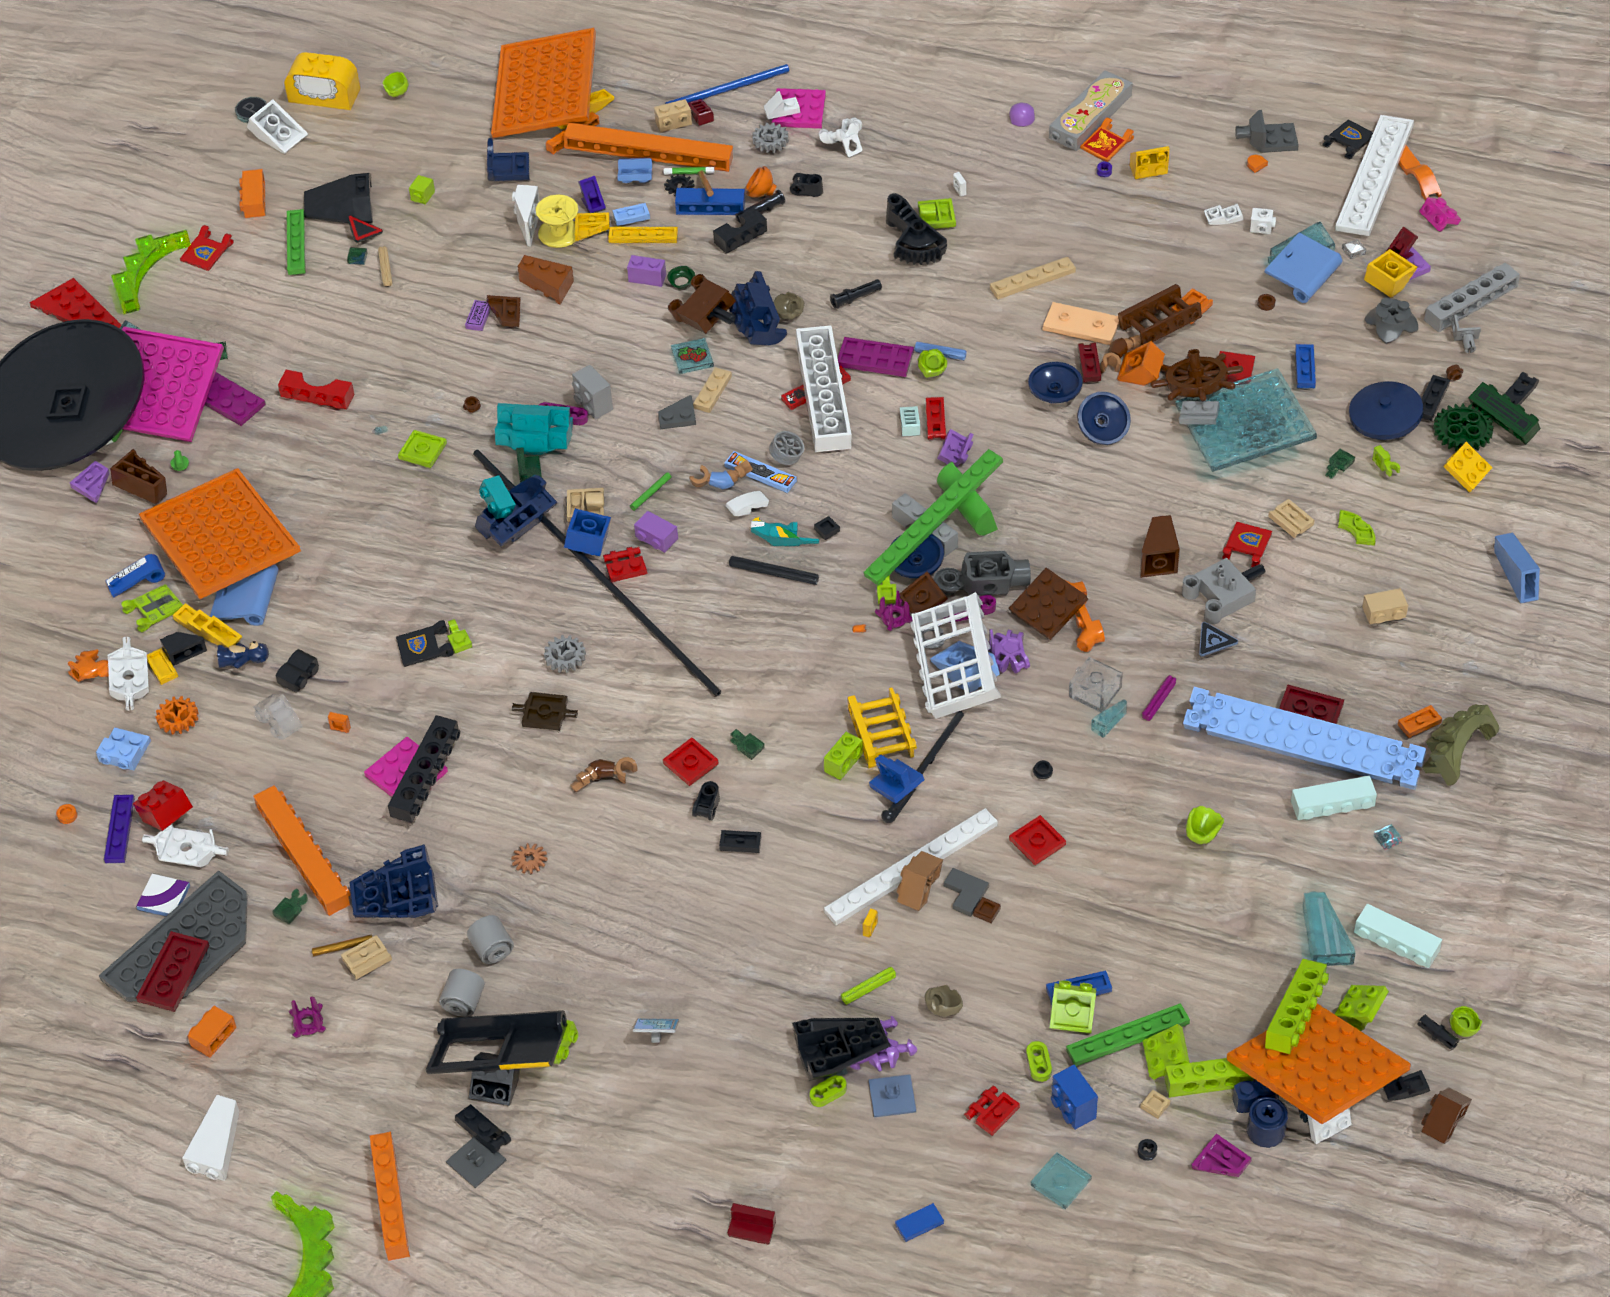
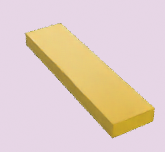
M609 227L608 241L609 243H677L678 227Z

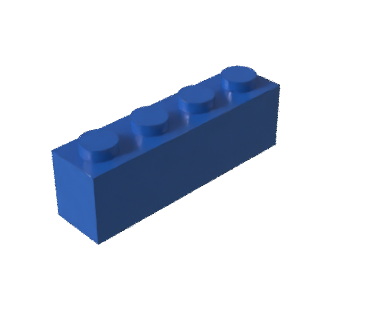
M677 188L675 199L676 215H735L745 210V189L712 188L714 194L709 197L704 188Z

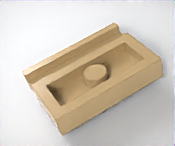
M1289 499L1275 507L1274 511H1269L1268 515L1270 519L1293 538H1296L1299 533L1302 534L1308 530L1315 522L1313 518Z
M377 935L341 954L342 960L350 972L353 973L355 979L392 960L390 953H388Z

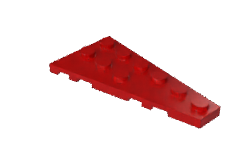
M74 278L29 302L31 308H38L47 315L52 314L62 322L90 319L112 324L121 330L124 327Z

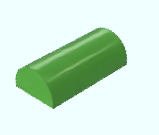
M950 462L940 471L937 477V484L945 492L962 476V473L953 462ZM976 491L957 508L978 535L985 536L998 530L991 509Z

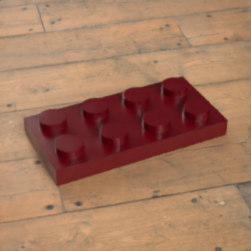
M171 931L136 996L137 1002L175 1012L210 946L209 942Z

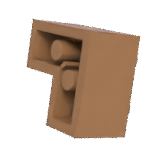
M923 851L916 857L913 856L910 863L902 868L900 874L902 882L897 888V893L899 894L897 902L920 911L928 902L931 885L940 876L943 859Z

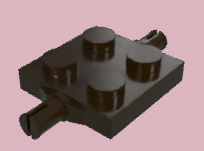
M530 692L525 704L513 703L512 711L523 712L522 727L560 731L565 717L577 718L578 710L566 708L568 703V696Z

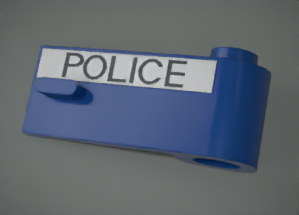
M148 554L105 581L114 598L145 578L151 583L161 581L165 577V572L158 556Z

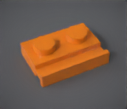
M1193 288L1181 298L1189 306L1199 302L1202 314L1213 305L1212 299H1207V296ZM1177 304L1171 308L1174 313L1183 310Z

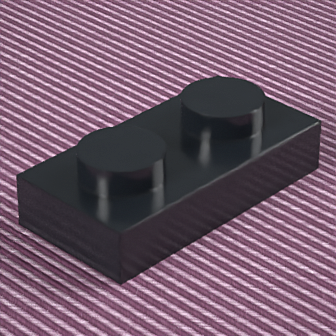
M721 830L719 849L720 851L760 853L761 832Z

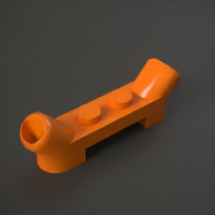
M1067 581L1087 596V590L1083 581L1076 583ZM1087 601L1075 613L1077 627L1082 629L1076 644L1083 652H1089L1095 644L1105 641L1100 620L1092 621L1085 606Z

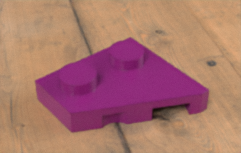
M1216 1133L1191 1164V1167L1194 1170L1239 1177L1251 1163L1252 1158Z

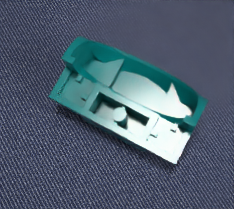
M498 403L495 445L508 446L517 452L527 455H542L556 449L568 448L573 431V417H570V407Z

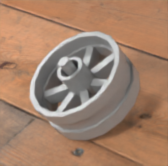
M781 431L773 438L769 451L777 462L784 465H793L800 459L805 446L801 438L789 431Z

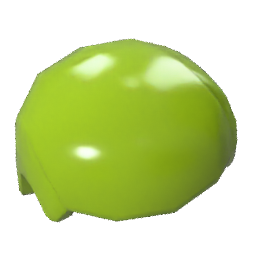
M402 72L389 74L382 83L387 94L392 97L403 95L409 86L408 80Z
M1461 1006L1453 1010L1449 1023L1451 1029L1457 1035L1471 1037L1480 1030L1482 1020L1479 1019L1478 1014L1472 1008Z

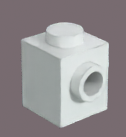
M1253 208L1250 232L1271 234V227L1275 228L1276 217H1273V210Z

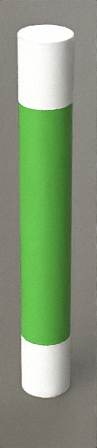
M714 167L664 168V175L698 174L701 170L705 174H714Z

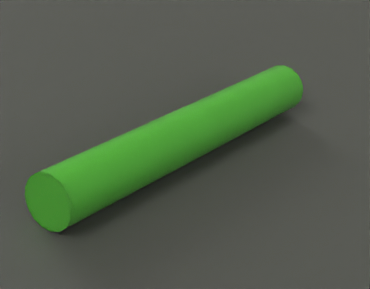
M666 472L630 505V508L635 511L672 478L670 473Z

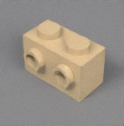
M686 99L654 107L655 123L660 133L692 125L691 109Z
M1401 588L1364 595L1362 608L1369 624L1406 618L1408 604Z

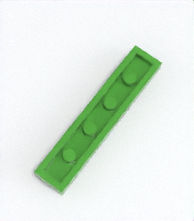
M304 209L287 211L288 275L306 273Z

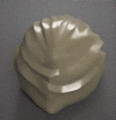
M789 291L786 294L778 295L774 300L777 313L782 319L793 320L802 314L805 306L803 298Z
M948 985L929 988L925 993L927 1008L935 1015L941 1017L953 1016L959 1013L963 1007V1001L959 992L955 989L950 990Z

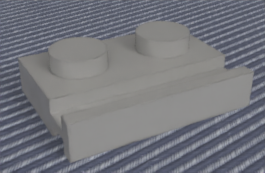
M1183 401L1179 423L1216 425L1220 408L1219 401Z

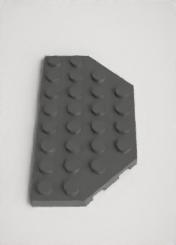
M218 870L99 975L100 980L127 1002L137 1001L136 996L172 931L207 940L210 945L183 996L187 997L246 944L247 892Z

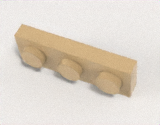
M715 367L694 401V409L710 413L730 381L732 373Z

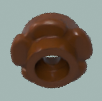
M1455 364L1447 368V379L1457 381L1462 377L1463 369L1459 365Z
M470 396L465 399L463 408L470 413H474L481 408V404L477 397Z

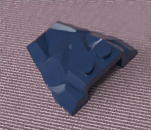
M425 844L400 852L401 856L392 862L388 859L383 862L385 866L376 871L371 869L349 882L355 918H417L435 913L438 907L435 877Z

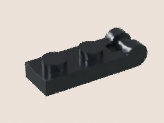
M1522 372L1504 394L1511 399L1513 404L1521 405L1537 387L1539 379L1531 378L1527 373Z
M471 1104L455 1115V1121L492 1153H496L502 1145H507L511 1142V1137L506 1131L500 1130Z

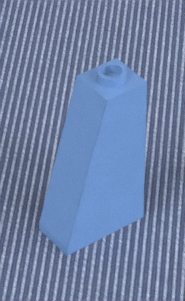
M1513 532L1495 536L1494 552L1519 602L1525 603L1539 600V566Z

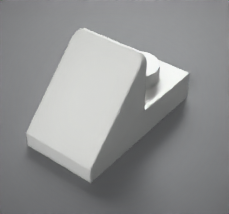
M780 91L764 105L768 119L800 113L796 97L783 100Z

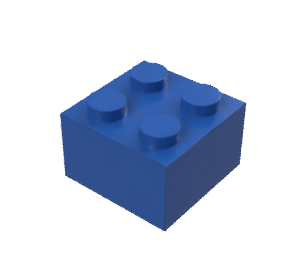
M575 508L567 529L564 548L601 556L608 535L611 517Z
M1075 1064L1053 1075L1051 1101L1055 1108L1061 1110L1065 1122L1071 1124L1074 1130L1096 1119L1098 1095Z

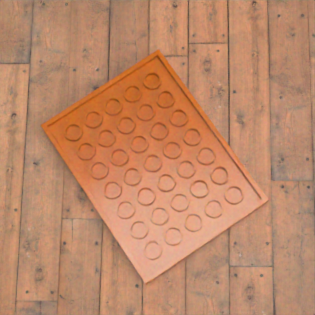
M595 28L501 45L491 130L493 138L568 125V123L589 121L596 40Z
M238 468L139 513L141 521L199 599L207 597L301 552L298 543Z

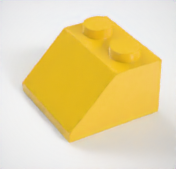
M1389 249L1367 265L1364 280L1392 298L1403 290L1417 270V266Z

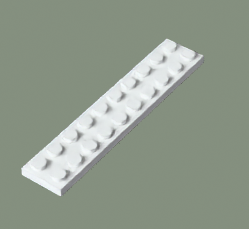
M1380 115L1335 225V231L1370 236L1412 131L1414 120Z

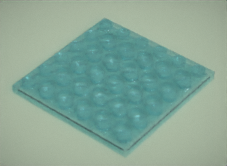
M1278 368L1233 382L1235 384V389L1233 390L1222 388L1213 394L1207 395L1206 401H1219L1220 408L1216 425L1186 424L1212 472L1317 439L1316 431ZM1186 397L1180 400H1176V407L1178 408L1179 412H1181L1183 401L1201 400L1199 397Z

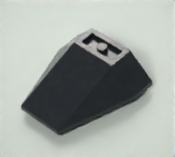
M371 173L351 174L304 191V217L349 223L347 218L350 215L364 222L373 223L370 188L372 187Z
M811 1018L792 1023L798 1053L809 1081L830 1077L890 1047L879 1018Z

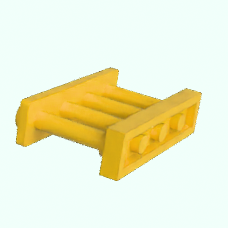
M893 687L889 688L888 698L862 704L857 702L855 695L847 697L848 711L858 738L862 739L863 754L868 768L876 767L875 759L879 755L907 750L910 758L914 757V750L917 749L916 741L910 736V725L905 723L904 708L900 709V697L898 693L895 694ZM888 705H891L893 709L892 713L870 718L862 717L863 711ZM897 720L899 726L875 733L867 731L868 726ZM901 734L904 740L902 743L881 748L873 747L872 745L876 740Z

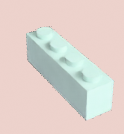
M1370 776L1293 789L1291 804L1297 820H1309L1314 817L1330 816L1335 813H1347L1352 810L1374 807L1377 793Z
M1366 904L1356 920L1354 933L1364 939L1377 943L1380 947L1395 952L1399 956L1406 957L1420 966L1430 968L1440 952L1441 938L1372 905Z

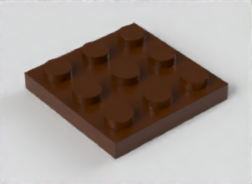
M1046 567L1008 609L1044 637L1051 640L1083 606L1088 598L1084 593Z

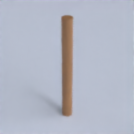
M699 171L698 176L709 197L713 196L714 192L705 172Z

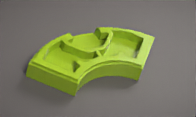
M1340 510L1338 528L1349 531L1354 536L1356 544L1375 546V533L1370 524H1367L1361 519L1362 517L1355 513Z

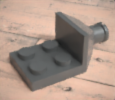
M1258 110L1249 119V125L1235 127L1236 139H1249L1250 144L1261 153L1298 151L1299 145L1294 123L1265 124L1262 110Z

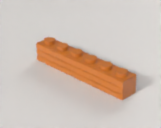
M590 112L589 121L576 124L597 126L600 124L599 116L594 112ZM566 129L546 142L547 151L554 155L564 148Z

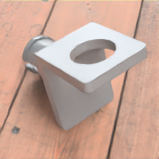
M1454 314L1451 322L1454 341L1463 340L1466 353H1469V348L1470 353L1476 351L1474 339L1479 338L1481 328H1459L1457 314Z

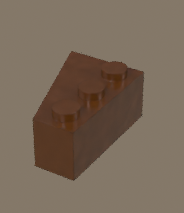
M134 449L110 468L113 486L154 504H157L167 495L166 478L153 466L150 467L143 457L140 458Z

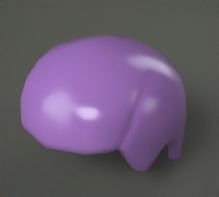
M1020 102L1010 108L1009 115L1013 125L1028 126L1034 122V109L1028 103Z

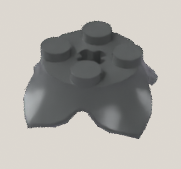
M1383 298L1377 307L1372 309L1364 318L1367 324L1376 325L1378 336L1386 344L1400 337L1403 330L1412 333L1419 329L1417 319L1412 314L1409 308L1410 304L1407 301Z

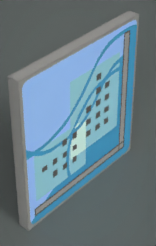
M637 1018L633 1032H652L651 1042L660 1043L661 1032L675 1033L679 1019Z

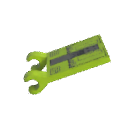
M166 584L133 600H125L121 603L122 611L125 614L131 613L137 607L145 616V618H140L136 621L137 629L140 632H145L151 625L173 615L183 606Z

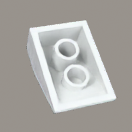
M273 99L251 116L247 124V128L258 139L283 154H286L308 135Z
M517 185L516 192L513 191L512 201L515 202L514 214H517V221L527 246L531 247L539 220L536 215V207L540 202L538 186Z

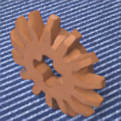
M527 843V849L519 846L521 851H514V854L517 855L511 857L512 860H515L512 865H518L516 867L517 871L522 868V873L525 874L527 870L530 871V874H533L534 869L540 871L539 866L545 867L542 861L548 860L547 857H544V855H547V852L542 851V846L536 849L537 844H534L530 848L529 843ZM532 854L534 860H529L527 862L525 856H530Z

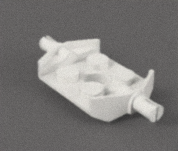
M123 637V647L108 654L109 693L117 700H125L126 710L129 711V704L131 710H133V701L143 698L149 692L147 653L131 647V638L127 637L126 643V637ZM126 675L134 676L130 680L124 679V676Z
M171 824L155 836L144 834L142 838L143 843L154 844L159 861L203 867L216 854L227 856L229 852L228 847L216 845L212 829L209 830L210 833L174 828L173 824ZM184 847H192L186 852L182 851Z

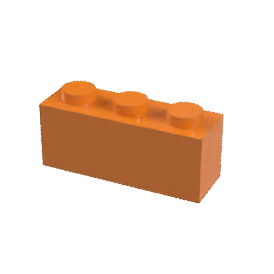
M263 169L242 171V178L239 179L240 187L242 188V190H239L240 199L242 200L240 201V210L244 211L245 218L266 216Z

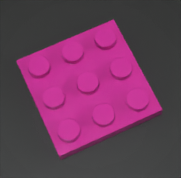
M776 88V93L780 91L783 100L796 97L800 113L773 118L772 123L774 122L775 126L781 124V127L822 129L826 90Z
M405 737L364 771L365 777L392 797L419 745L409 737ZM445 765L443 770L437 774L436 781L448 772Z

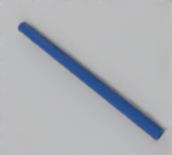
M787 64L665 102V104L686 99L687 103L698 99H705L789 72V66Z

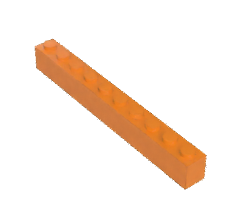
M568 123L564 134L565 149L628 158H651L652 161L692 167H714V170L727 172L730 170L733 159L732 145L576 123Z

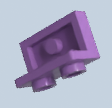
M950 429L947 432L937 459L946 464L953 462L956 467L964 464L968 458L966 453L973 445L971 440L974 434L969 433L967 437H964Z

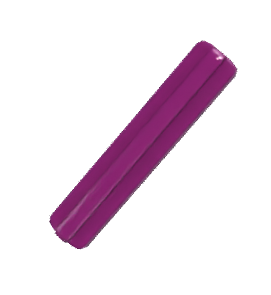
M1171 675L1166 677L1142 712L1143 719L1150 721L1175 686V677Z

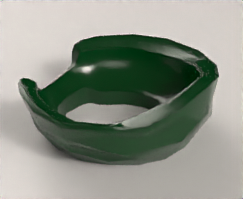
M678 266L668 272L667 279L672 286L685 289L691 285L695 272L688 266ZM679 277H685L688 279V283L678 286L675 284V280Z

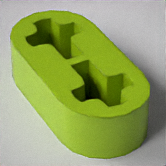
M835 1075L814 1086L810 1090L811 1104L816 1107H823L843 1096L847 1091L845 1078ZM833 1085H841V1088L838 1089V1087H834ZM816 1094L823 1095V1098L816 1097Z

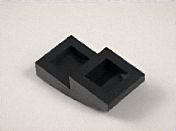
M1422 1070L1404 1077L1400 1076L1383 1087L1389 1101L1406 1099L1430 1092V1087Z

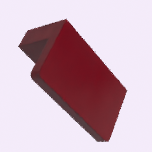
M733 1203L731 1207V1222L727 1232L728 1236L769 1245L776 1224L775 1211Z

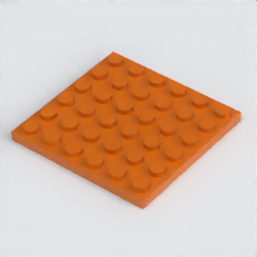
M1318 1003L1315 1010L1311 1009L1310 1021L1306 1022L1304 1033L1300 1034L1297 1047H1293L1290 1054L1265 1048L1266 1031L1227 1053V1061L1321 1124H1324L1405 1074L1411 1067V1063Z

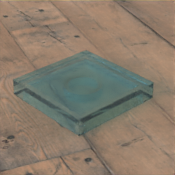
M1056 1152L1031 1181V1186L1066 1210L1091 1181L1092 1175Z

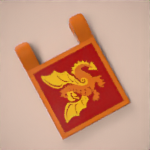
M1107 117L1080 148L1108 162L1127 142H1131L1134 139L1132 135L1134 131L1127 129L1123 137L1109 131L1113 125L1111 124L1112 119Z

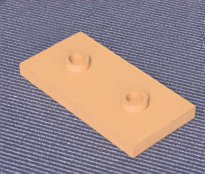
M1052 302L1043 324V330L1110 345L1118 329L1119 319L1115 315Z

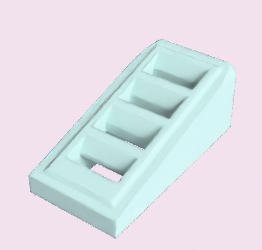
M918 406L900 407L902 436L920 435Z

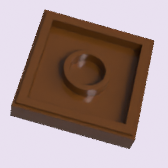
M925 572L900 592V599H902L903 603L906 601L909 604L911 614L942 605L948 600L947 596L928 572Z

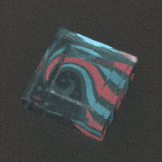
M1392 824L1374 832V837L1384 850L1402 843L1403 838Z

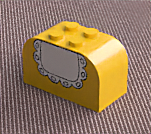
M308 52L300 53L296 56L284 81L287 99L290 103L351 110L361 89L357 68L350 60L340 56Z

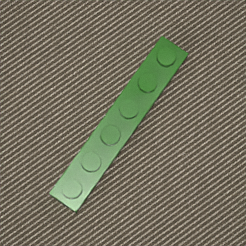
M1180 1003L1067 1045L1066 1051L1073 1064L1079 1066L1143 1042V1040L1176 1024L1182 1027L1190 1024V1019Z

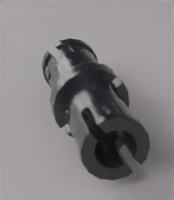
M1426 1014L1420 1018L1419 1021L1421 1022H1418L1417 1025L1431 1034L1434 1040L1438 1039L1450 1050H1453L1458 1045L1457 1043H1459L1460 1039L1449 1033L1444 1025L1437 1024Z

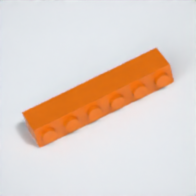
M391 1132L370 1135L388 1261L410 1257L393 1138Z

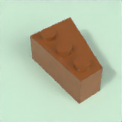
M527 255L523 256L517 266L520 282L535 291L538 289L544 293V296H550L555 299L558 304L562 303L574 282L572 266Z

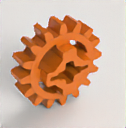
M173 696L172 701L166 699V704H160V709L156 710L157 716L155 717L160 729H164L165 733L171 730L173 735L176 731L182 734V730L189 731V726L194 727V721H198L199 712L195 702H191L190 698L184 700L183 696H180L179 699Z

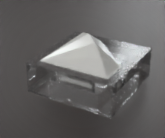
M1358 239L1342 244L1343 251L1350 259L1366 254L1365 247Z

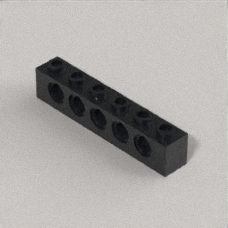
M435 715L388 804L390 817L412 823L415 816L419 815L423 801L427 800L431 786H434L436 783L437 774L443 770L447 755L451 754L454 742L460 737L461 731L456 720Z

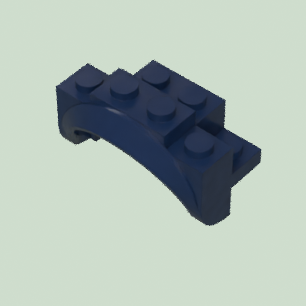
M755 271L753 277L746 284H736L735 289L731 292L736 302L729 308V311L735 315L734 324L738 331L748 338L749 344L775 345L786 337L787 330L777 328L780 318L769 292L770 287L766 285L761 271Z
M534 474L508 491L516 504L511 515L507 518L495 520L492 513L486 507L477 517L475 527L486 539L492 537L502 547L510 540L515 542L540 523L542 516L555 507L557 501L546 491L547 482Z

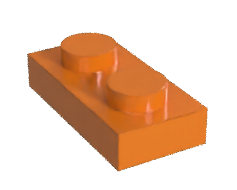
M1430 705L1399 719L1397 725L1408 738H1411L1441 724L1442 717Z

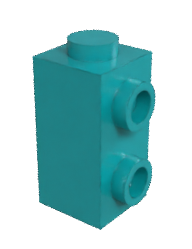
M500 476L482 481L479 494L485 500L488 511L492 513L495 520L507 518L511 515L516 504Z

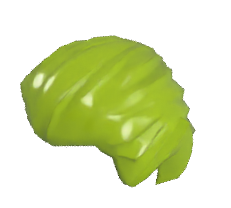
M938 349L923 350L917 359L918 367L926 378L939 376L947 368V359Z

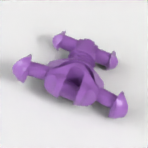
M893 1016L885 1021L880 1020L886 1036L888 1033L885 1029L895 1028L898 1025ZM888 1038L890 1047L850 1067L859 1070L860 1064L869 1061L879 1072L882 1071V1063L889 1062L890 1067L895 1068L899 1053L908 1052L910 1056H913L917 1052V1048L910 1039H908L907 1044H899L898 1041Z

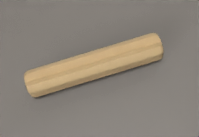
M386 246L379 247L378 253L383 285L391 286L392 277L388 250Z

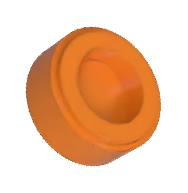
M71 804L60 806L56 812L59 822L63 824L74 822L78 815L76 808Z

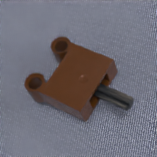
M697 274L692 278L691 285L695 292L684 304L681 300L675 299L668 305L669 312L677 322H684L705 334L719 319L727 324H734L736 319L735 315L727 312L736 302L727 289L707 280L703 274Z

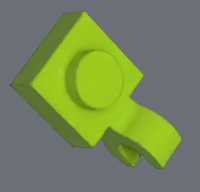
M1381 445L1374 447L1372 460L1382 472L1385 471L1389 477L1392 476L1391 469L1400 473V465L1390 461L1389 452L1385 451Z
M890 575L882 582V585H877L878 604H880L882 597H885V604H896V584H890Z
M455 619L448 621V628L451 634L447 637L454 653L473 648L466 630L459 631Z

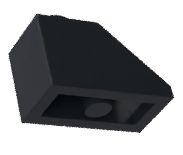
M175 632L160 639L163 651L173 666L207 651L202 636Z

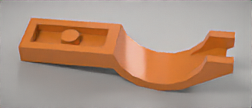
M1406 145L1398 163L1406 175L1414 174L1425 200L1434 193L1441 197L1442 193L1432 170L1425 164L1421 165Z

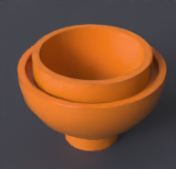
M766 166L757 168L746 185V194L749 197L759 198L764 195L770 196L774 193L777 185L773 183L772 173Z

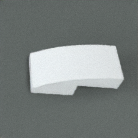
M1238 204L1224 209L1218 205L1204 210L1210 225L1230 224L1244 220Z
M754 491L730 500L726 503V507L734 516L749 515L752 508L767 507L769 500L761 491Z

